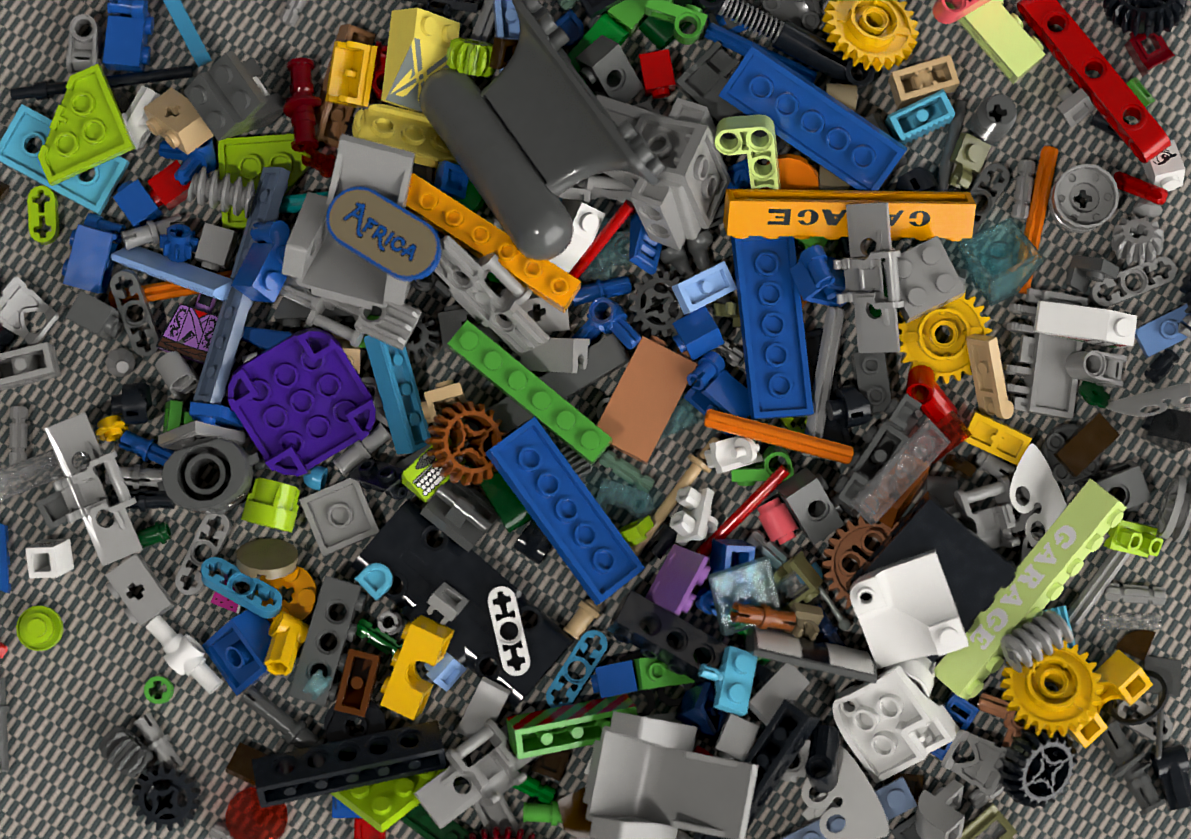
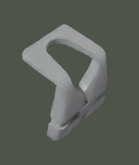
M12 276L1 290V326L19 335L31 346L38 344L58 319V313L47 305L31 288H27L26 284L17 276ZM42 312L45 314L46 323L39 332L31 333L27 330L24 313Z
M960 729L942 760L941 766L958 774L972 786H978V790L986 795L993 796L1000 784L1001 774L998 772V769L1003 766L1000 758L1006 756L1007 750L1003 746L1000 748L994 742ZM967 741L974 752L975 760L967 763H955L952 756L960 742Z

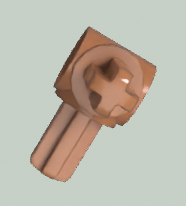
M984 692L979 697L977 708L980 711L1003 719L1004 727L1008 729L1001 746L1010 747L1013 743L1012 736L1020 737L1021 729H1024L1025 723L1019 724L1014 721L1015 710H1006L1011 701L1003 700Z

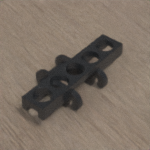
M404 0L423 4V10L442 15V17L450 20L454 10L477 13L480 4L479 1ZM431 1L446 3L444 9L430 7Z

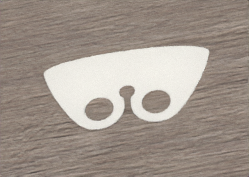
M1191 382L1109 402L1106 409L1130 416L1147 417L1164 412L1168 405L1161 401L1165 399H1171L1170 403L1175 407H1190L1191 404H1181L1179 401L1183 398L1191 397ZM1147 406L1160 407L1156 412H1140L1142 408Z
M1033 443L1028 446L1020 459L1009 488L1011 504L1018 512H1030L1033 510L1035 503H1040L1042 507L1039 514H1032L1025 525V534L1032 547L1039 542L1033 539L1031 535L1032 524L1036 521L1041 522L1046 533L1067 507L1047 461ZM1020 486L1026 487L1030 494V500L1025 506L1019 505L1015 498L1016 490Z
M839 744L836 768L837 785L828 792L827 797L823 801L814 802L809 797V791L812 786L807 777L802 787L801 796L803 801L812 809H822L830 805L833 799L837 797L843 799L840 807L830 808L820 819L819 828L826 839H878L889 834L888 820L875 791L853 757ZM819 771L815 776H823L828 771ZM833 815H841L846 821L844 829L838 833L829 832L826 827L828 818Z

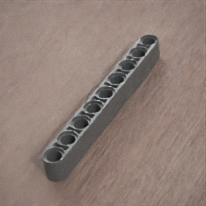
M611 334L588 348V361L585 370L578 367L577 373L548 372L539 377V379L562 398L568 400L627 364L631 360V356L623 343L614 334ZM509 397L504 398L485 410V412L488 410L495 411L492 418L493 421L497 419L503 420L498 428L500 431H507L506 436L533 418ZM470 420L463 423L464 425L467 424L471 430L476 431L480 429ZM474 437L468 439L466 438V440L468 441H464L465 446L460 448V450L469 448L467 447L468 445H470L469 441L472 440ZM484 440L483 449L486 448V440ZM428 444L394 466L406 470L431 445ZM408 489L407 496L413 493L410 489Z

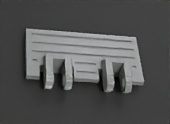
M1031 288L1027 289L1025 301L1035 304L1038 301L1084 307H1087L1088 298ZM1009 304L1008 312L1031 316V325L1011 322L1007 323L1006 331L1034 336V338L1021 336L1018 362L1030 364V368L1002 364L1004 374L1024 377L1023 386L1005 382L1007 393L1026 396V398L1013 397L1014 410L1066 420L1073 419L1078 379L1070 377L1067 373L1066 360L1071 353L1082 351L1083 342L1033 332L1037 307Z

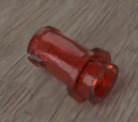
M313 147L307 148L304 152L313 156V158L302 155V164L319 171L320 175L324 178L332 177L336 156L323 154Z

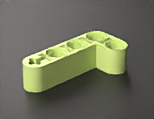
M759 114L727 117L719 121L715 135L716 149L724 155L747 154L751 189L763 187L781 189L775 125L772 119L766 115ZM763 130L767 135L758 137L753 132ZM724 133H733L736 135V138L730 140L722 135ZM758 159H767L770 163L768 165H760L756 161Z

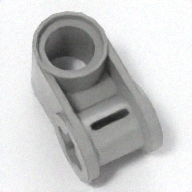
M87 14L75 16L69 25V43L66 54L68 73L82 71L96 64L102 67V29ZM85 24H92L90 35L81 37L79 35L80 28Z
M1097 350L1073 352L1066 360V370L1069 376L1074 379L1096 383V385L1103 387L1123 388L1124 382L1121 381L1123 363L1127 361V356Z
M177 351L166 353L157 360L155 364L157 371L176 400L182 402L185 395L197 388L200 376L190 363L188 364Z

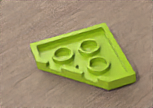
M99 64L69 77L65 87L67 89L61 105H58L45 145H42L39 151L38 159L48 183L52 186L136 149L102 67Z
M294 134L227 138L218 141L220 180L224 178L226 173H230L231 183L234 184L240 176L242 177L243 187H246L250 180H254V190H257L263 167H282L291 171L286 194L312 165L311 152H297L291 148ZM232 207L228 212H222V228L245 230L248 219L245 218L244 210L239 216L233 214Z
M446 769L330 794L383 833L420 803L414 793Z

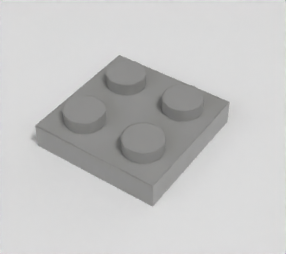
M349 478L299 499L323 557L375 536L380 531L359 481Z

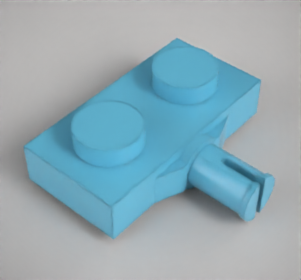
M728 646L724 649L722 664L718 669L704 663L701 664L698 676L715 681L716 695L714 708L740 717L747 714L757 656H753L742 649Z

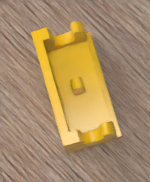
M334 41L325 102L352 108L368 107L377 46L354 41H347V43Z
M974 409L970 422L963 432L962 440L1018 466L1032 437Z

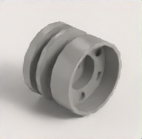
M1081 164L1073 166L1064 172L1051 187L1048 200L1050 215L1058 226L1068 232L1081 234L1093 231L1109 220L1117 209L1119 200L1117 183L1108 171L1098 165ZM1080 193L1083 199H1088L1083 208H1080V203L1074 202V199Z
M1176 475L1161 502L1157 534L1158 537L1168 539L1172 534L1173 541L1179 543L1187 531H1189V545L1191 546V480L1186 486V477Z

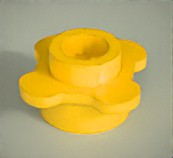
M113 415L100 420L97 423L98 429L95 433L97 436L100 435L101 441L112 442L120 439L129 428L124 426L125 422L121 420L120 416Z

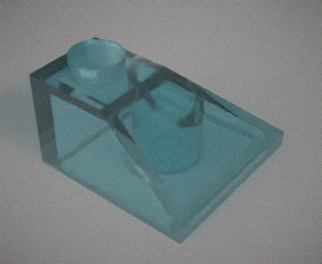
M1011 218L958 243V249L975 288L990 306L1017 294L1043 262L1041 253Z

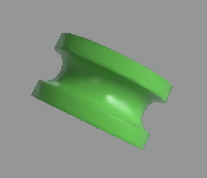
M155 676L146 682L144 694L149 702L163 704L172 698L174 686L168 678ZM157 681L162 682L161 686L166 685L167 692L162 693L161 699L156 698L157 694L152 695L151 688L156 687Z

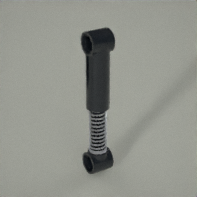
M691 0L692 5L701 8L704 14H719L720 16H725V18L728 16L730 21L734 19V23L739 22V26L743 24L744 28L749 27V31L751 29L754 30L753 33L757 31L758 36L762 34L763 38L768 37V41L772 39V47L839 81L841 84L857 85V91L864 88L874 79L875 68L873 65H870L866 71L864 70L863 63L859 62L855 67L861 70L863 77L861 81L855 80L851 75V68L854 67L853 59L849 57L843 60V51H833L836 45L788 20L784 22H778L777 18L773 20V16L768 17V13L763 14V11L759 12L758 8L754 10V6L749 7V3L744 4V0L741 2L739 0H715L713 3L705 0Z

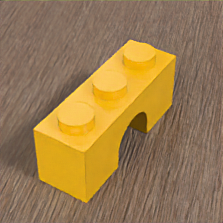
M420 615L413 622L406 624L401 634V639L404 640L402 648L395 652L391 661V666L394 667L391 676H387L381 687V693L384 696L380 705L413 721L424 711L434 684L419 676L416 670V661H423L432 666L440 662L448 649L454 633L453 629L423 615Z
M1119 649L1094 672L1102 675L1096 684L1103 686L1101 694L1097 695L1102 698L1099 706H1094L1098 710L1095 716H1088L1090 721L1086 726L1079 723L1080 728L1076 733L1068 728L1067 734L1085 749L1108 728L1099 716L1100 710L1108 701L1121 699L1131 706L1153 685L1143 669Z

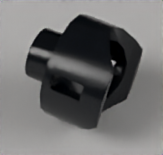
M917 167L898 178L895 191H915L912 186L914 183H917L919 187L917 191H932L938 186V183L932 172Z
M145 383L123 384L122 394L112 395L111 397L112 414L123 415L126 425H138L148 422L147 412L152 406L150 386Z
M855 385L836 388L833 399L826 401L825 407L829 420H838L844 429L866 424L871 419L870 402L856 390ZM856 412L861 413L860 415H854Z

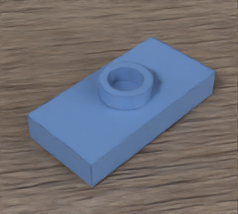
M1187 304L1136 329L1135 338L1146 359L1188 338L1178 332L1180 322L1191 329L1183 321L1184 317L1191 316V313L1185 312V309L1188 307Z

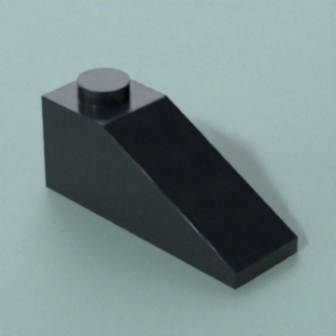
M1167 408L1160 414L1147 416L1143 419L1141 428L1144 431L1141 438L1172 454L1191 447L1190 412Z

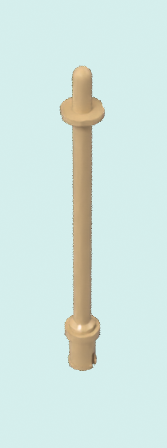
M712 437L697 457L692 454L687 456L692 464L651 517L655 526L645 534L647 539L635 546H630L636 556L640 554L678 503L676 501L677 491L691 486L701 471L706 473L712 471L706 465L704 452L710 449V443L720 441L718 437ZM591 598L586 599L584 602L581 600L578 604L580 608L563 629L579 641L593 620H598L601 616L599 612L601 611L600 606L602 603L596 606Z

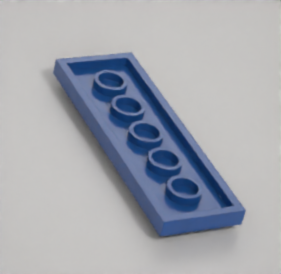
M754 43L718 95L746 115L760 114L770 117L774 122L775 133L778 137L856 190L878 191L907 150L906 146Z
M749 236L745 239L731 237L751 420L811 416L814 414L801 295L789 269L797 264L794 237L780 236L777 239H767L762 236Z
M536 417L530 419L485 452L596 606L645 569L644 565Z

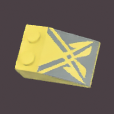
M418 7L393 10L391 13L381 101L424 114L419 102L422 85L431 74L443 68H449L447 65L448 57H446L447 50L450 47L451 40L459 38L460 23Z

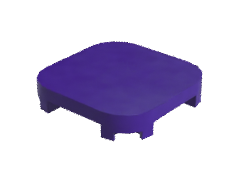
M307 328L280 341L243 363L234 371L228 384V402L231 410H234L263 456L265 464L272 471L275 470L283 475H296L298 477L308 473V470L356 441H362L370 434L375 422L376 407L371 393L340 343L332 334L322 329Z

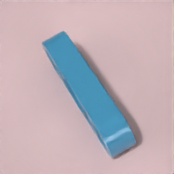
M163 0L197 66L201 67L211 62L212 59L181 0Z
M211 557L203 562L201 566V580L208 588L262 618H273L280 613L282 609V595L276 588L258 578L248 577L241 573L237 566L220 557ZM220 569L221 576L219 574H215L213 577L210 576V571L214 572ZM237 582H246L249 584L250 590L239 594L232 587ZM269 598L273 599V605L262 606V600L268 601Z
M590 630L582 635L546 692V701L551 708L571 705L607 650V639L602 632ZM595 636H599L601 638L599 644L602 646V649L600 651L594 649L589 657L595 659L592 665L585 658L576 656L579 649L583 653L587 650L588 644L585 640L588 637L593 639ZM574 661H580L586 667L584 677L578 680L571 678L568 674V666ZM563 675L567 681L577 684L578 687L575 691L569 687L565 694L569 698L566 704L560 702L556 705L553 703L555 697L551 694L554 689L560 691L565 683L559 682Z

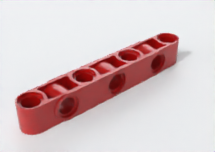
M1021 0L1017 3V9L1023 19L1077 86L1082 88L1089 96L1094 107L1139 161L1146 164L1171 146L1170 139L1162 127L1057 0ZM1051 25H1059L1063 28V30L1060 32H1052L1048 27ZM1089 70H1095L1098 73H1100L1101 76L1098 78H1090L1086 75V72ZM1133 116L1138 120V123L1130 125L1123 118Z

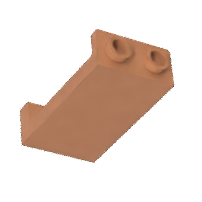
M653 335L649 339L642 336L596 425L612 438L610 447L645 465L648 464L666 425L688 385L687 376L698 365L692 361L687 352L681 353L678 349L675 353L666 348L667 343Z

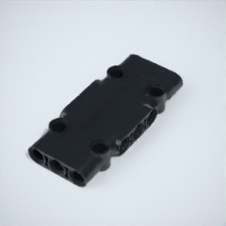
M409 498L358 555L351 567L358 573L373 563H380L388 567L392 572L393 578L396 577L402 580L403 589L396 595H391L387 591L384 596L398 607V610L412 622L420 615L438 623L441 622L444 615L437 610L431 615L427 614V609L430 606L427 601L444 582L469 600L453 621L449 620L444 625L454 630L446 652L465 668L468 667L479 678L482 679L484 676L511 690L506 701L516 708L574 639L527 600L521 591L472 549L467 552L420 513L423 509ZM432 531L443 533L444 541L439 547H431L427 542L428 535ZM499 586L508 587L514 592L520 617L526 611H533L538 615V623L535 627L530 629L523 627L531 663L528 671L520 676L508 674L504 670L488 606L489 593ZM503 592L497 593L498 598L493 600L494 605H499L502 611V615L496 614L497 621L505 617H516L514 610L510 613L507 611L506 603L511 602V597L505 596ZM513 622L504 623L500 628L502 638L505 640L515 639L518 635L517 625ZM522 641L514 645H503L504 652L509 649L511 650L512 659L508 660L507 664L508 667L513 666L515 671L521 670V664L525 663V658L519 657L516 648L523 647ZM486 658H492L497 662V671L492 676H486L481 672L480 665Z

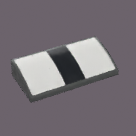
M753 625L748 627L743 649L753 656L876 683V664L870 652L815 639L810 641L809 638L802 636L798 639L793 634L771 629H758Z

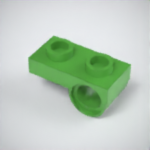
M674 0L647 1L645 15L673 23V34L679 43L684 45L693 44L699 39L700 34L703 33L708 15L704 14L701 8L686 4L685 7L673 4ZM683 22H691L695 25L696 31L692 34H685L680 30L679 26Z
M772 445L764 451L762 462L730 470L731 481L737 482L739 486H753L756 484V481H766L778 469L769 465L770 459L774 456H782L785 458L783 466L790 472L781 482L783 483L794 475L790 455L785 448Z
M694 653V659L697 662V657ZM648 657L633 659L638 690L694 683V680L686 675L672 672L668 669L667 664L658 659H650Z

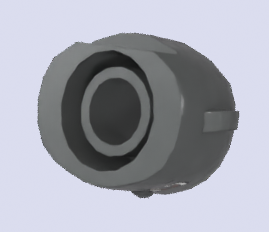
M223 438L197 439L178 451L173 452L164 463L162 481L157 483L159 491H165L176 506L201 514L222 515L239 505L250 491L254 478L253 466L259 462L258 454L248 455L239 444ZM210 462H216L220 468V479L214 487L204 489L199 482L201 469Z

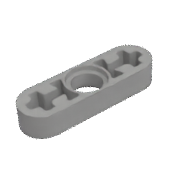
M1163 256L1157 257L1153 263L1144 262L1142 267L1137 265L1118 273L1117 280L1120 291L1112 293L1108 297L1109 301H1106L1104 297L1099 298L1097 295L1101 291L1100 286L1108 290L1117 285L1114 282L1115 279L1104 278L1103 282H1096L1092 286L1090 299L1099 308H1108L1171 282L1176 276V265L1170 258ZM1157 264H1160L1162 268L1167 267L1168 272L1165 274V279L1161 275L1149 279L1152 285L1149 286L1146 274L1155 271L1158 268ZM1135 274L1140 278L1141 287L1139 290L1132 291L1126 287L1125 278L1127 275Z
M206 514L175 578V585L182 594L193 596L203 590L205 585L201 580V572L198 570L194 577V580L198 582L196 587L191 586L189 590H186V583L182 580L184 576L190 577L194 568L188 567L190 561L199 567L203 564V562H199L195 557V551L198 546L208 545L212 550L211 557H219L232 527L231 520L226 514ZM218 517H221V524L224 525L223 531L217 530L213 536V539L219 540L217 546L209 540L201 539L203 533L210 536L213 528L209 525V522L211 520L216 521Z

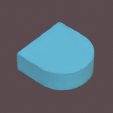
M380 563L368 565L354 578L376 601L393 584L392 572L388 567Z

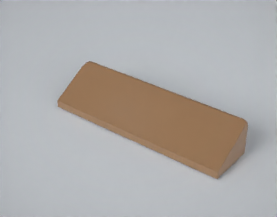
M345 24L340 26L336 41L346 43L347 41H354L373 45L376 34L351 24ZM331 54L319 98L322 99V106L315 109L314 112L316 117L315 139L318 140L319 144L338 149L341 134H345L347 128L345 121L349 122L354 108L325 102L332 60Z

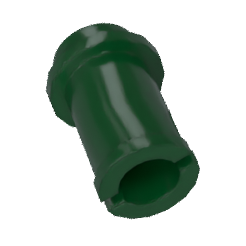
M158 520L155 521V525L136 531L142 548L159 542L166 544L167 540L172 538L166 521L160 522Z

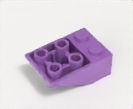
M674 544L645 598L677 617L680 612L686 614L696 598V595L691 593L695 584L701 587L711 567L706 565L709 558Z

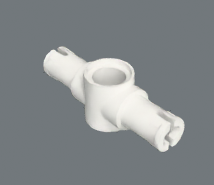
M160 615L148 623L146 629L164 647L163 651L166 653L164 659L174 671L180 675L192 676L208 694H212L223 684V681L205 663L206 659L203 657L205 650L193 637L188 634L184 636L181 633L177 634Z

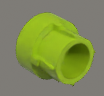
M255 478L251 493L248 492L241 520L292 533L299 508L297 501L300 490L295 486L265 478Z

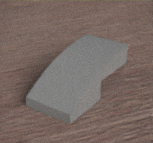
M483 676L456 732L470 738L485 727L484 723L487 720L491 719L496 722L511 690Z

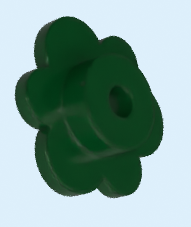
M1083 381L1078 387L1079 394L1088 404L1097 405L1100 408L1108 406L1110 396L1104 391L1103 386Z

